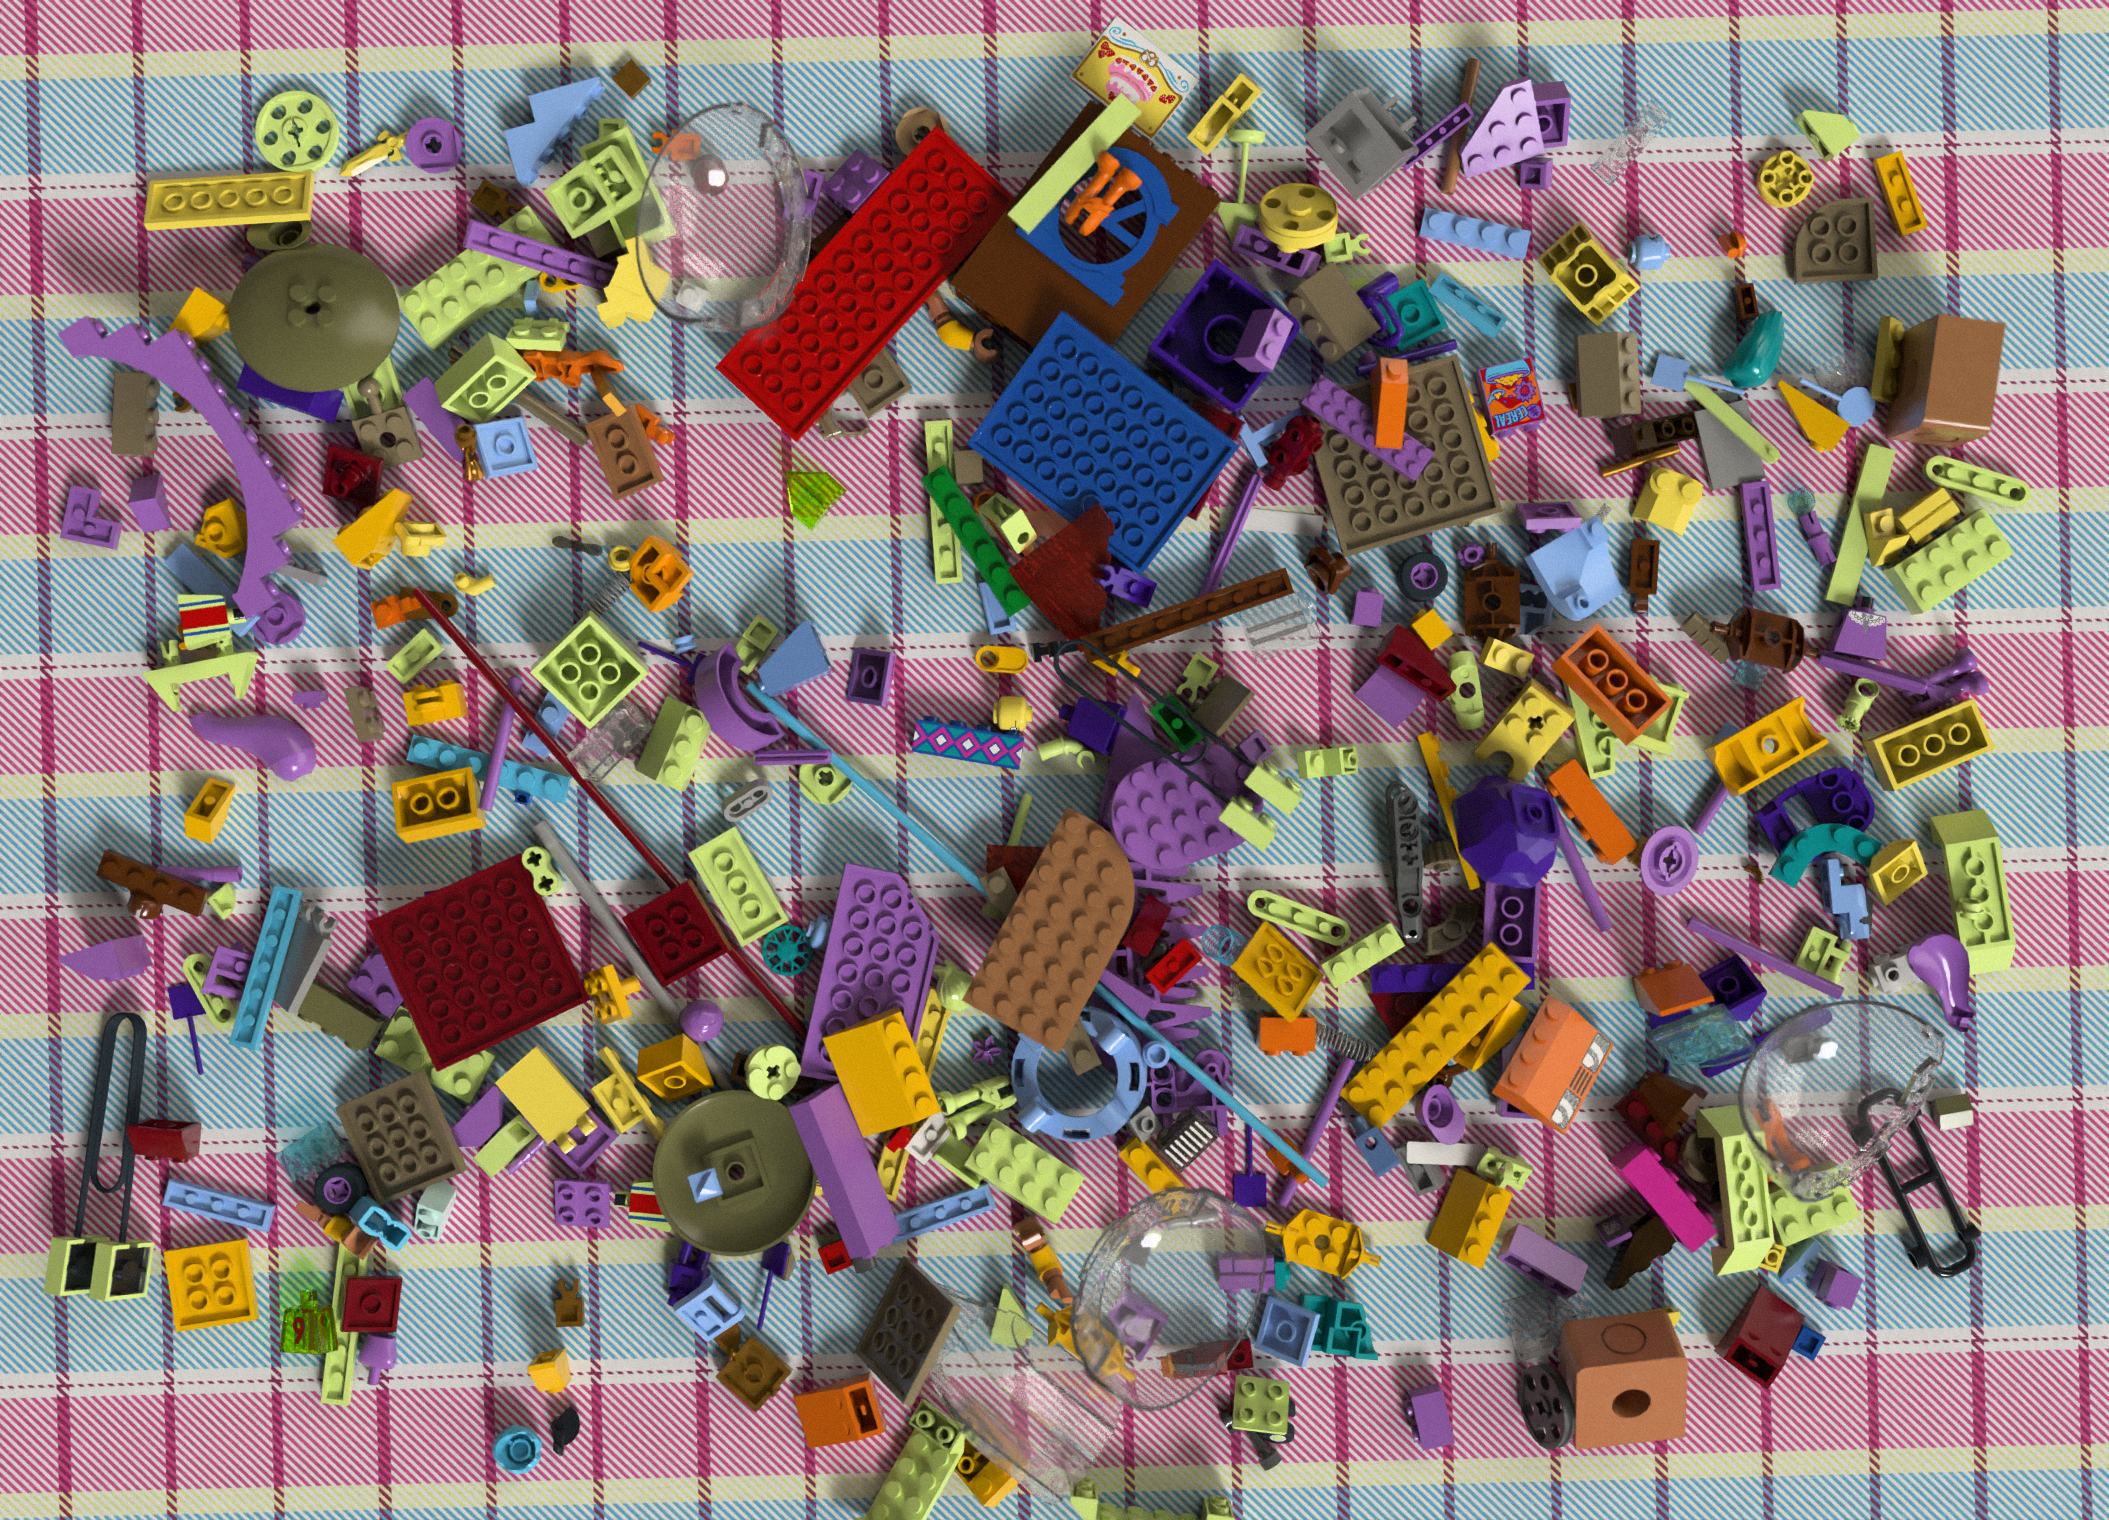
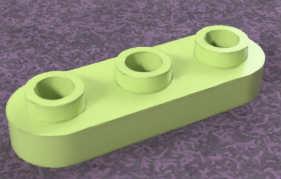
M204 953L188 956L183 963V972L211 1022L219 1028L233 1026L239 1009L235 1000L217 994L213 995L211 992L209 995L200 992L212 959ZM198 962H201L204 966L202 971L197 969ZM217 974L214 982L226 985L221 975ZM224 1009H228L230 1011L229 1018L224 1017Z

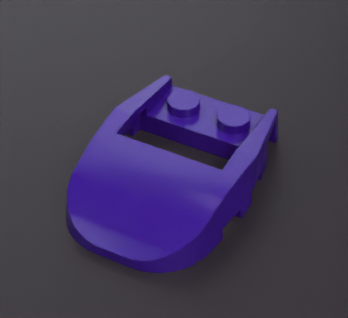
M1838 767L1828 769L1783 789L1752 815L1759 823L1778 857L1785 844L1798 833L1781 803L1798 793H1803L1820 824H1843L1861 832H1864L1872 823L1875 806L1861 778L1849 769ZM1835 851L1823 852L1815 856L1811 862L1820 859V857L1825 856L1829 853H1835Z

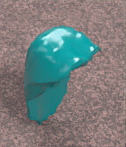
M1772 308L1768 313L1759 314L1753 328L1726 358L1723 365V375L1727 380L1731 381L1734 387L1740 389L1758 387L1764 384L1774 372L1781 356L1785 337L1782 311H1776Z

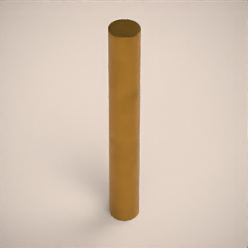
M1675 443L1600 468V476L1604 479L1679 454V445Z

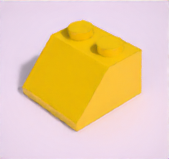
M684 1033L638 1051L636 1078L668 1104L713 1087L714 1082L699 1046Z

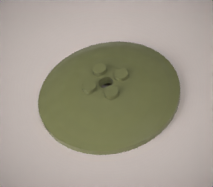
M307 243L288 250H278L257 262L238 283L229 307L230 333L234 345L244 362L267 381L287 389L304 392L335 390L354 384L368 376L382 364L391 352L400 327L398 298L385 273L370 259L358 252L342 246L324 243ZM310 306L321 308L317 314L310 315L306 313V309Z
M729 1090L710 1094L683 1109L672 1120L662 1135L653 1164L654 1192L666 1221L680 1237L691 1245L708 1253L721 1256L752 1255L769 1249L784 1240L804 1219L813 1201L817 1186L816 1173L790 1110L777 1100L765 1099L752 1091ZM734 1164H739L744 1168V1176L740 1180H734L729 1174V1170ZM715 1167L723 1194L696 1203L688 1176Z

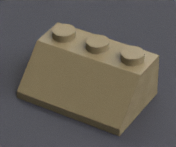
M1334 261L1303 282L1282 300L1293 317L1298 320L1299 325L1328 366L1346 357L1381 329Z
M1606 332L1574 336L1578 418L1621 419L1641 415L1637 333Z

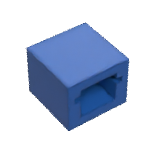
M517 791L514 802L529 806L533 795Z

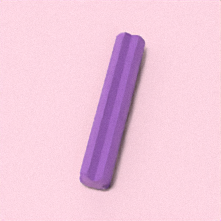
M829 749L757 751L755 753V763L757 765L829 764L832 760V753Z

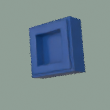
M1802 1324L1791 1349L1814 1361L1826 1337Z

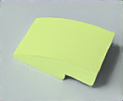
M609 145L590 161H582L543 191L568 233L574 239L600 226L649 194L620 147Z

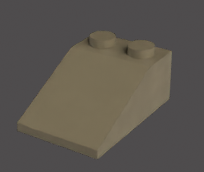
M1224 675L1222 679L1217 676L1207 687L1211 691L1205 699L1199 697L1190 708L1193 711L1190 717L1216 737H1220L1255 696L1252 690L1227 675Z

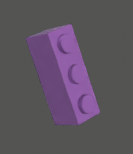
M426 376L405 393L402 399L453 460L461 463L466 459L465 451L456 444L454 433L460 425L468 424L472 426L476 423L473 421L468 422L464 417L441 407L434 385L438 379L433 381Z
M1519 1223L1506 1232L1497 1255L1498 1260L1564 1299H1568L1579 1292L1589 1266L1580 1260V1257L1576 1254L1563 1250L1554 1241L1541 1237L1529 1226Z

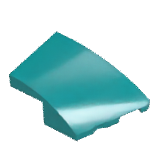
M1300 1293L1298 1305L1320 1314L1311 1350L1322 1351L1326 1354L1352 1356L1356 1359L1378 1360V1354L1374 1350L1370 1337L1372 1335L1370 1327L1366 1323L1363 1304L1329 1296Z

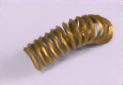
M1749 864L1746 866V869L1744 867V871L1746 870L1757 877V883L1764 884V881H1760L1764 880L1760 879L1764 878V876H1762L1763 874L1759 868L1757 869V867H1752Z

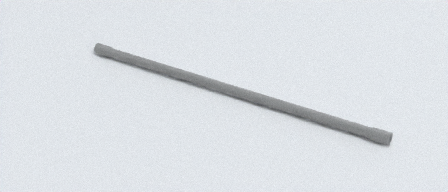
M543 820L534 826L532 831L543 846L552 854L679 1032L683 1034L679 1024L680 1008L665 987L662 986L647 962L563 848L559 838L546 820ZM692 1040L699 1046L710 1075L721 1090H738L706 1044Z

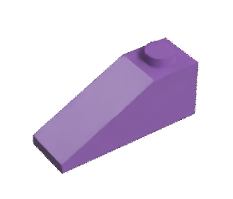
M1240 224L1230 249L1307 280L1315 274L1322 255L1307 249H1299V251L1294 253L1282 252L1278 249L1277 244L1265 237L1261 231Z

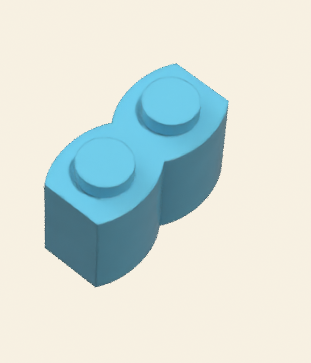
M361 1197L349 1212L352 1219L363 1231L369 1235L376 1236L389 1249L400 1251L412 1236L409 1228L396 1215L385 1211L371 1198Z

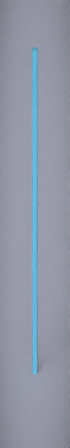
M751 681L745 689L814 749L831 750V764L989 900L979 880V876L778 702L768 696L767 693H762L756 683ZM1098 980L1094 991L1151 1041L1156 1040L1165 1043L1169 1048L1170 1057L1316 1184L1323 1188L1328 1183L1329 1179Z

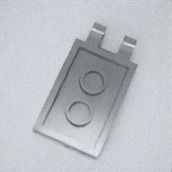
M307 902L300 909L302 918L297 917L273 998L285 1011L297 1014L333 943L329 937L338 925V921L332 916L324 924L327 919L324 916V910L316 905L311 913L313 906Z

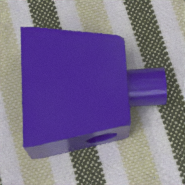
M1085 697L1079 698L1076 707L1064 703L1059 711V718L1070 722L1067 733L1098 752L1110 756L1122 725ZM1099 700L1121 718H1125L1128 711L1127 707L1118 703Z

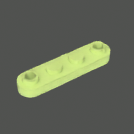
M1941 455L1931 457L1926 460L1922 468L1924 478L1930 483L2008 507L2022 506L2028 502L2031 496V489L2023 480ZM1933 466L1939 468L1938 475L1933 473ZM2011 489L2016 492L2015 499L2010 496Z
M1263 889L1252 891L1247 898L1248 910L1253 915L1336 946L1346 943L1350 937L1351 931L1348 923L1338 917ZM1257 898L1265 900L1263 907H1256L1255 901ZM1335 926L1340 928L1338 936L1331 934V929Z

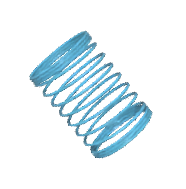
M1213 925L1203 933L1201 947L1207 956L1230 967L1232 965L1231 962H1233L1231 960L1240 951L1241 942L1243 949V942L1245 946V942L1247 943L1248 940L1225 926ZM1211 930H1213V931L1211 932V934H1212L1214 931H1216V932L1212 935V937H1213L1217 932H1219L1218 934H1220L1219 937H1220L1221 935H1223V936L1220 938V940H1221L1224 936H1226V937L1221 941V943H1220V946H1219V956H1218V953H1217V947H1218L1219 941H1218L1217 946H1216V953H1215V944H1214V953H1213V942H1214V939H1213L1212 944H1211V950H1210V942H1209V950H1208V940H1209V937L1211 936V934L1208 936V939H1207V942H1206V948H1205V940H1206V937H1207V935L1210 933ZM1231 938L1229 949L1222 955L1224 943ZM1234 938H1235V946H1236V939H1237V948H1236L1235 952L1233 953V951H1234V949H1235V946H1234L1232 952H1231L1228 956H1226V955L1231 951V949H1232L1233 942H1234ZM1238 939H1239V942H1240L1239 950H1238L1237 954H1236L1232 959H1230L1231 957H1229V956H1230L1232 953H1233V955H1234V954L1236 953L1237 949H1238Z

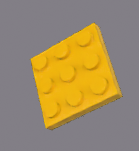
M1266 920L1257 927L1230 966L1240 978L1244 979L1259 996L1263 997L1290 1024L1299 1016L1324 976L1321 971Z
M248 1237L164 1251L176 1332L253 1321L260 1318Z

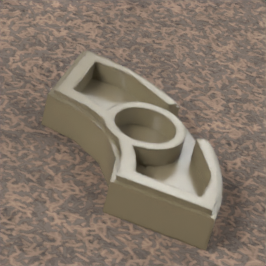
M1452 902L1449 916L1438 926L1425 929V957L1445 954L1462 944L1476 924L1479 903Z

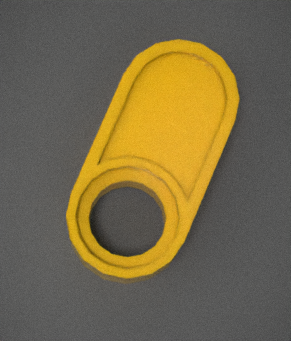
M983 646L977 651L975 656L978 667L987 672L1017 674L1023 672L1029 662L1026 652L1015 647ZM991 651L995 654L996 661L992 666L987 667L981 663L980 657L983 652Z

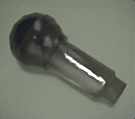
M1156 939L1147 957L1140 961L1135 970L1140 974L1146 972L1158 958L1168 953V942L1164 939Z

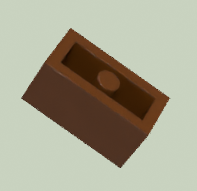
M1747 283L1733 287L1732 293L1737 321L1751 320L1758 317L1759 312L1754 284Z

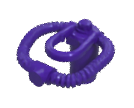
M1389 271L1384 272L1360 288L1356 294L1367 309L1372 308L1374 311L1373 315L1377 316L1380 321L1381 329L1375 334H1381L1387 328V320L1377 304L1380 302L1386 312H1388V317L1393 322L1392 324H1394L1396 332L1385 336L1383 339L1371 336L1366 342L1378 347L1386 346L1391 349L1399 344L1398 341L1404 334V327L1398 315H1396L1392 304L1386 299V297L1399 288L1397 277Z

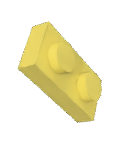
M1488 636L1478 662L1524 680L1535 655Z

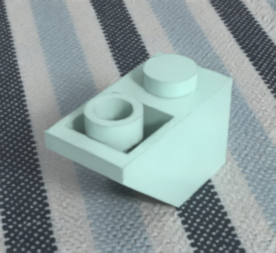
M442 1181L426 1187L417 1204L414 1232L426 1239L440 1240L455 1203L457 1187Z

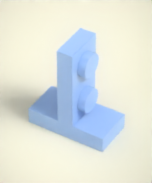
M1300 407L1254 433L1250 431L1245 422L1238 439L1256 471L1268 463L1259 444L1262 443L1263 447L1276 441L1278 439L1276 435L1284 430L1286 431V424L1293 417L1302 416ZM1242 415L1236 417L1240 420L1245 421Z

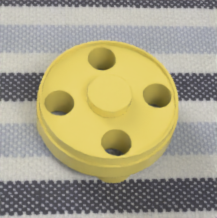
M1306 183L1283 184L1271 189L1262 198L1259 207L1258 225L1263 235L1276 243L1278 249L1282 252L1294 253L1299 251V249L1312 248L1322 243L1330 242L1335 238L1338 223L1337 203L1329 192L1318 186Z

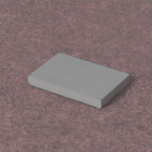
M1747 399L1727 404L1753 427ZM1707 409L1692 413L1711 492L1766 478L1761 457Z

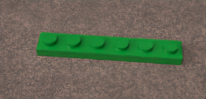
M943 465L922 478L920 481L1007 617H1011L1032 602L946 467Z

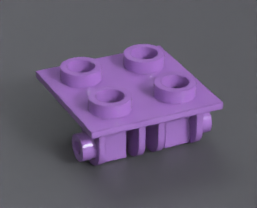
M567 1176L554 1180L556 1225L610 1228L609 1193L612 1192V1182L605 1178L592 1181L591 1177H588L587 1181H584L583 1177H579L578 1180V1178H569Z

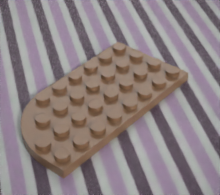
M1067 807L962 999L963 1002L1058 1054L1119 944L1133 912L1135 888L1132 870L1125 853L1119 848L1113 836L1093 820Z

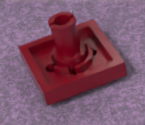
M332 442L328 445L322 494L364 508L375 506L379 501L384 459Z

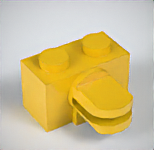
M453 679L437 682V687L427 688V685L410 687L411 692L402 694L409 726H419L469 716L463 684L454 683Z

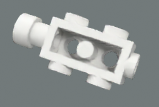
M1912 943L1900 946L1898 948L1899 953L1890 956L1889 953H1882L1873 957L1874 962L1868 964L1870 972L1866 973L1867 980L1872 988L1876 987L1879 991L1892 994L1902 990V985L1923 982L1912 972L1907 961L1908 949ZM1893 970L1896 975L1894 978L1889 979L1888 974Z

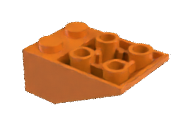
M871 1372L793 1396L809 1448L858 1441L885 1432L887 1422Z

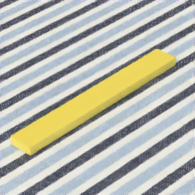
M933 986L929 987L917 1042L914 1044L929 1082L931 1081L951 1012L940 1004L936 993L937 987ZM919 1121L909 1124L912 1127L910 1136L916 1131ZM896 1128L888 1130L886 1139ZM885 1141L876 1172L887 1199L896 1201L909 1152L906 1149L901 1150L898 1148L893 1153L886 1147Z

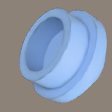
M1155 1040L1147 1043L1142 1051L1144 1062L1152 1068L1163 1067L1170 1057L1169 1048L1161 1041Z

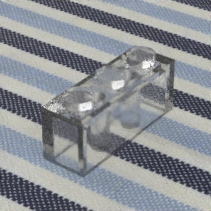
M1651 99L1590 169L1611 186L1672 117Z
M620 700L601 721L592 727L591 731L582 740L574 745V749L567 757L583 780L600 783L653 726L636 704Z

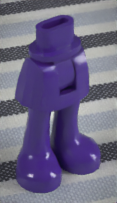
M684 1239L682 1240L677 1258H672L668 1266V1293L670 1296L667 1304L674 1307L673 1304L699 1288L701 1283L711 1274L710 1269L707 1268L711 1253L699 1249L695 1261L690 1260L694 1246Z

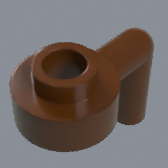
M1458 1063L1451 1066L1446 1064L1427 1084L1430 1087L1441 1084L1448 1089L1452 1085L1453 1077L1466 1072L1468 1068Z

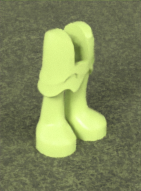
M999 1075L985 1081H978L976 1084H971L973 1088L960 1093L951 1094L947 1090L937 1093L939 1107L945 1116L954 1113L958 1108L975 1100L983 1101V1103L944 1119L951 1135L956 1141L966 1136V1127L972 1122L989 1114L1002 1112L1015 1104L1017 1100L1014 1091L999 1096L997 1091L1012 1082L1009 1075Z

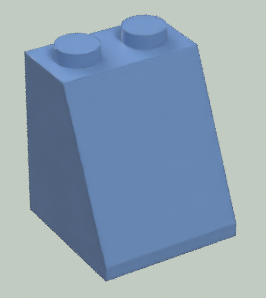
M808 619L803 621L758 670L760 677L756 678L762 693H767L770 697H777L834 672L813 622Z

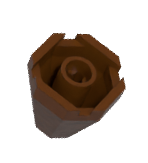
M1654 1070L1651 1074L1646 1071L1636 1083L1640 1086L1637 1091L1638 1096L1661 1131L1670 1139L1709 1094L1700 1086Z

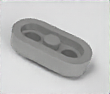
M763 779L751 781L723 800L721 810L724 817L730 822L743 820L769 803L772 799L773 791L769 783Z

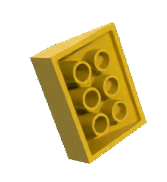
M898 1006L822 1037L862 1137L911 1124L941 1112Z

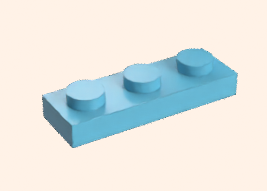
M1444 272L1440 273L1428 290L1438 301L1447 304L1455 310L1457 315L1467 319L1477 326L1480 332L1489 335L1493 339L1507 321L1505 317Z

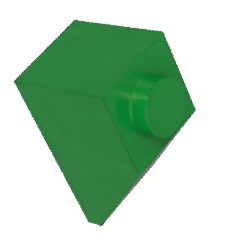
M1170 690L1162 695V697L1188 715ZM1156 699L1148 705L1151 713L1182 753L1203 738L1198 729Z

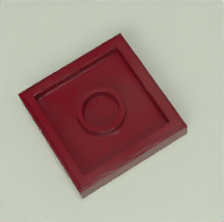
M346 1276L340 1331L396 1332L403 1278L401 1276Z

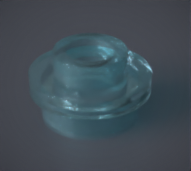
M1806 488L1793 490L1787 500L1789 509L1797 515L1810 513L1816 503L1814 494ZM1798 497L1804 499L1802 507L1797 504Z

